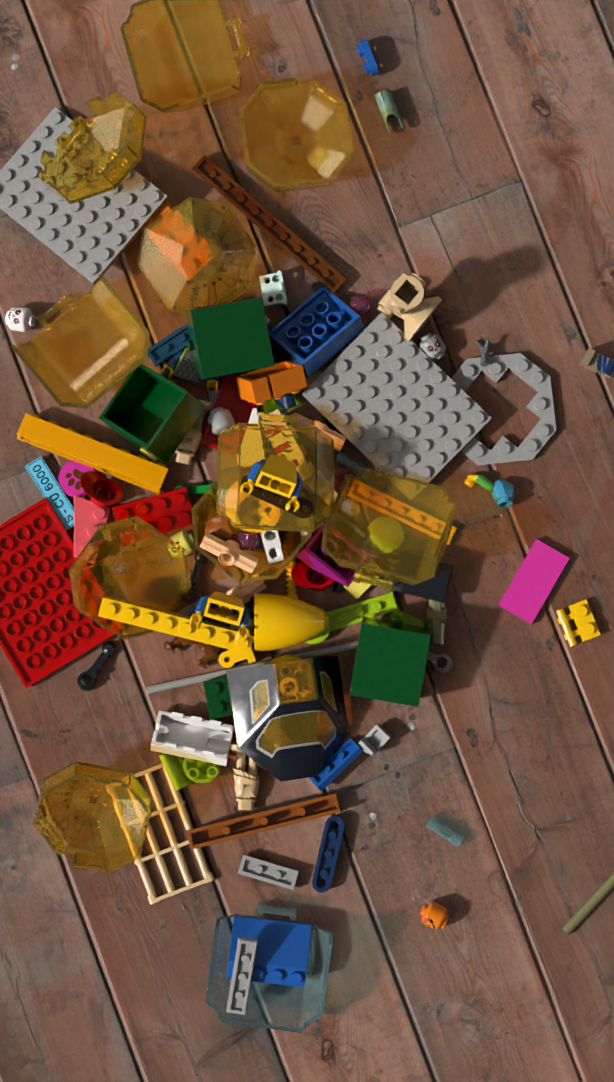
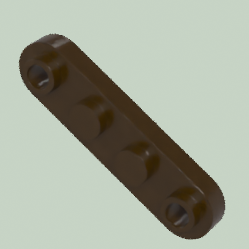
M248 474L242 477L240 481L241 486L248 481ZM255 483L251 493L252 496L287 511L285 509L286 504L292 498V496L288 498L255 486ZM243 488L244 492L249 493V488ZM302 496L297 498L300 507L295 512L294 505L290 504L287 512L300 518H308L314 511L312 502ZM306 505L307 511L301 512V506Z

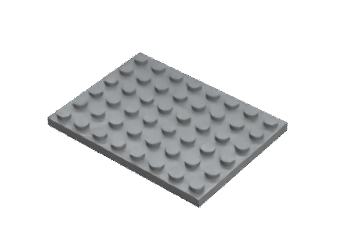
M56 107L0 170V209L94 285L169 199L166 194L108 148L106 149L103 144Z
M382 312L302 393L331 424L411 501L492 419L411 340L408 342L404 338V333Z

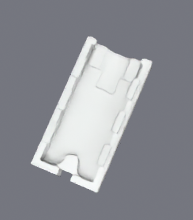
M159 710L150 751L226 766L235 726L224 724L220 721L205 720L201 717H190L177 712L171 713Z

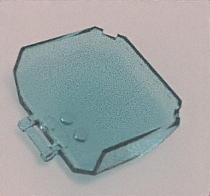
M259 902L257 916L234 915L265 918L263 913L290 916V921L295 922L297 907L283 908L264 905V903ZM234 915L217 918L205 1002L216 1011L222 1022L301 1033L308 1025L322 1018L333 945L332 933L312 924L305 987L251 981L246 1015L226 1012L231 979H227V967Z

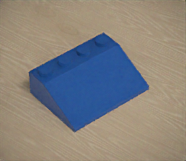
M322 286L268 333L271 340L290 361L303 365L304 374L309 377L364 330L361 317L325 286Z
M234 915L227 979H232L238 937L241 936L258 939L251 981L305 987L312 924Z

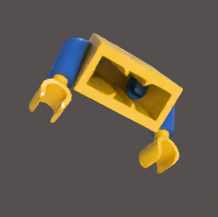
M271 454L267 460L262 459L252 466L247 476L248 481L242 484L240 493L243 488L247 487L250 490L247 496H250L253 491L252 484L254 482L255 486L288 498L292 496L285 506L287 511L290 508V504L294 505V512L300 507L297 498H300L303 480L298 471H296V464L287 460L286 455L278 454L275 456Z
M217 591L212 595L203 596L197 605L195 614L191 615L189 625L191 626L193 622H197V629H199L202 623V616L239 626L240 628L235 638L238 640L241 635L244 637V642H246L250 633L247 629L249 627L250 610L243 604L242 599Z

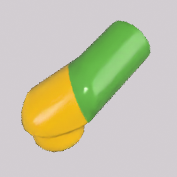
M470 474L465 480V484L471 488L474 487L475 483L488 491L494 487V483L483 475Z

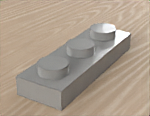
M244 854L238 870V874L291 890L294 889L299 872Z

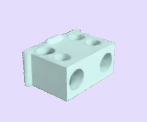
M279 270L277 273L259 276L265 308L279 305L287 306L288 300L282 272Z

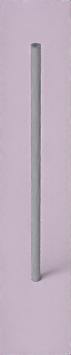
M358 641L293 655L307 660L357 649ZM273 659L146 686L148 694L201 683L227 677V671L266 665Z

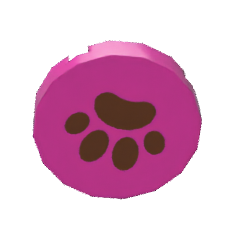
M72 460L66 463L60 470L58 477L59 485L63 492L70 497H85L87 494L81 488L80 478L83 473L95 470L92 467Z

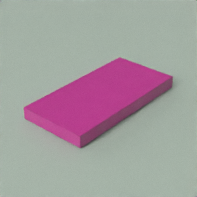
M536 539L498 606L532 624L570 558Z

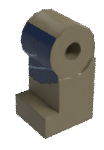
M589 347L580 365L599 375L612 379L614 376V361Z

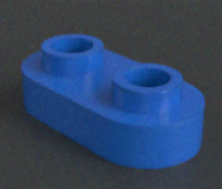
M366 39L358 41L359 45L356 48L359 56H363L365 60L363 66L366 74H370L371 77L378 75V67Z

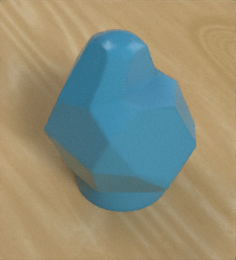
M503 479L495 482L492 491V498L499 508L512 506L515 498L513 485Z

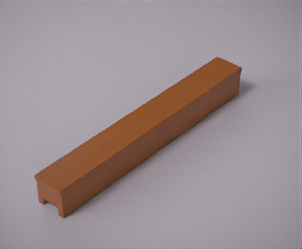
M333 793L186 830L190 849H196L341 811L337 795Z

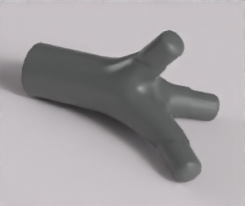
M489 339L486 340L484 346L478 340L475 341L481 352L480 365L483 367L488 366V356L492 352V349H489Z

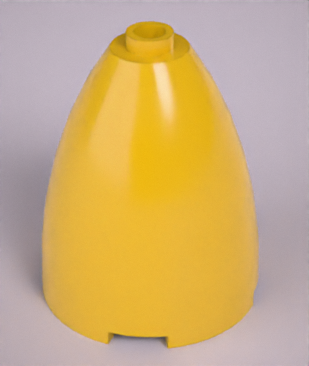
M254 594L255 650L271 651L292 647L318 636L324 632V627H328V616H324L322 610L307 602L277 594Z

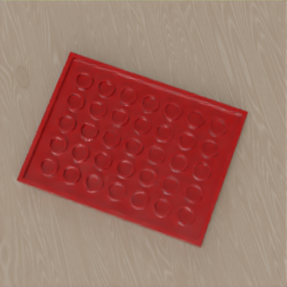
M46 497L0 525V647L26 689L125 629L122 622L98 616L102 598L105 594L99 584H96L97 581L94 576L92 581V573L85 561L74 557V543Z

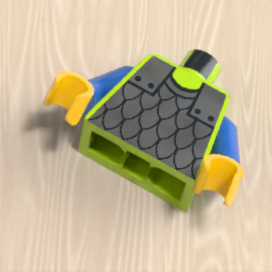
M185 348L184 351H179L162 368L160 375H169L168 380H171L173 374L175 379L206 387L207 392L211 387L215 388V392H218L219 376L197 379L193 352L189 351L188 348Z

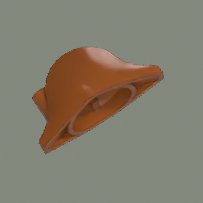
M224 504L221 511L210 518L205 525V534L208 532L223 541L231 540L228 527L227 504Z

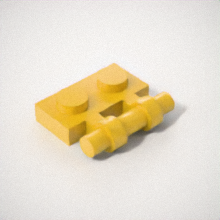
M587 599L568 606L571 614L566 615L564 609L556 611L559 617L557 620L563 627L565 632L564 638L568 640L570 647L577 644L575 637L578 635L582 642L601 635ZM573 619L577 628L575 631H572L568 622Z

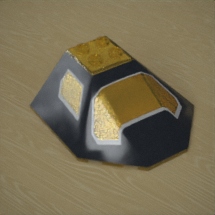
M338 656L307 658L226 671L238 750L253 759L255 763L271 773L280 782L319 776L349 733Z

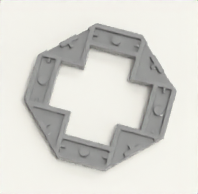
M521 353L488 356V366L486 367L480 365L481 357L466 359L451 378L464 392L481 372L497 383L507 369H509L538 392L526 408L538 416L540 421L519 447H516L502 436L492 450H490L473 437L460 452L478 466L533 460L556 431L550 376Z

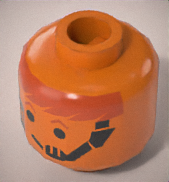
M431 901L428 905L424 904L419 913L422 915L421 922L434 930L443 929L450 916L447 914V908L435 901Z

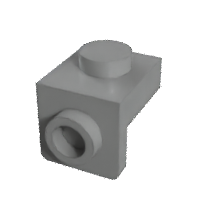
M378 723L358 743L366 754L373 756L392 736Z

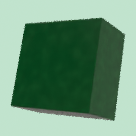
M262 297L185 310L190 340H187L188 350L193 352L197 379L213 378L274 366Z
M137 362L99 416V419L122 437L167 464L206 407L185 389L142 363Z
M363 617L349 695L419 707L432 628L404 624L403 620L398 619L387 621Z

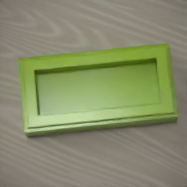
M165 753L159 756L175 791L193 783L184 773L182 757Z

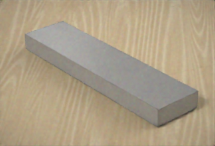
M238 937L226 1008L228 1013L246 1015L258 939Z

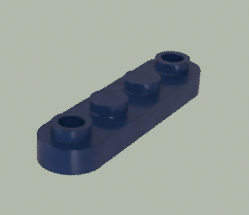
M338 816L329 817L324 826L312 879L313 888L320 893L328 891L332 884L344 831V822ZM332 822L338 823L337 829L331 828ZM319 879L325 880L324 886L318 884Z

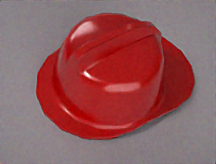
M87 471L80 478L81 488L90 496L91 501L95 505L108 507L121 501L123 497L122 488L113 480L95 471Z
M304 562L296 564L291 571L292 580L297 585L311 588L315 591L326 590L335 581L311 569Z

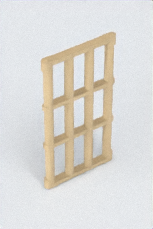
M162 763L105 785L112 797L121 821L120 826L124 829L133 853L134 863L138 866L148 893L147 898L150 905L215 880L212 872L209 871L200 847L193 850L204 879L195 883L192 881L180 847L188 845L189 841L178 844L166 811L177 807L185 829L190 830L194 828L184 805L186 804L185 800L182 799L179 790L175 791ZM163 768L175 800V804L167 807L163 804L152 775V771ZM145 775L157 807V811L146 814L134 782V778ZM127 782L139 814V818L128 821L116 789V785ZM158 814L171 844V847L161 851L148 819ZM139 821L142 822L153 854L143 858L137 842H133L135 837L130 826ZM172 850L186 884L185 887L177 890L174 888L162 854ZM154 857L168 891L167 894L159 897L156 895L144 861Z

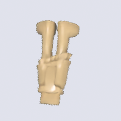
M198 400L206 408L176 449V462L191 465L192 457H195L194 454L202 439L203 433H201L204 417L208 411L214 408V403Z
M230 744V750L236 754L237 769L233 768L235 772L233 777L238 810H254V802H256L255 798L260 783V776L257 774L258 763L249 757V769L246 772V754L238 749V744ZM259 744V747L266 750V745Z

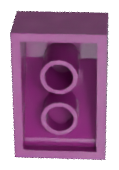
M326 522L315 531L297 555L311 569L347 587L369 560L367 555Z

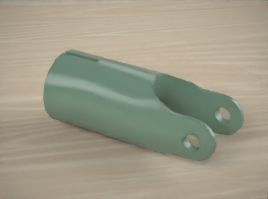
M390 89L375 94V100L389 133L392 135L388 125L391 117H398L401 127L404 129Z

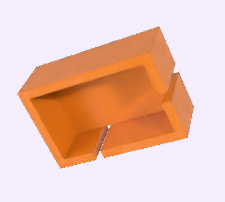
M289 360L275 363L274 366L260 368L235 377L240 398L256 405L266 404L267 400H270L272 397L276 400L283 398L284 394L299 393L302 388L307 387L303 365Z

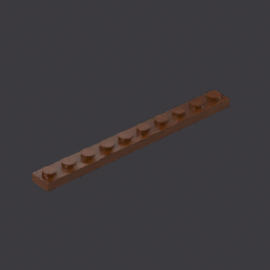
M206 155L195 164L192 170L329 291L335 294L346 282L347 279Z

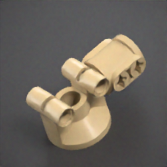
M402 273L393 283L391 290H388L379 301V306L377 307V311L379 313L382 312L389 320L394 314L404 320V338L408 342L418 333L442 302L439 296L423 299L426 283L414 273L410 276Z

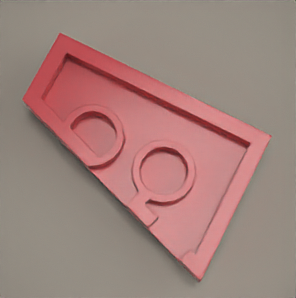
M74 496V557L90 563L93 562L94 559L84 558L95 557L101 534L104 530L103 526L106 524L111 508L99 507L89 500Z

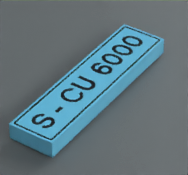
M39 457L26 465L27 471L44 498L46 497L65 530L67 531L74 527V508L43 458Z

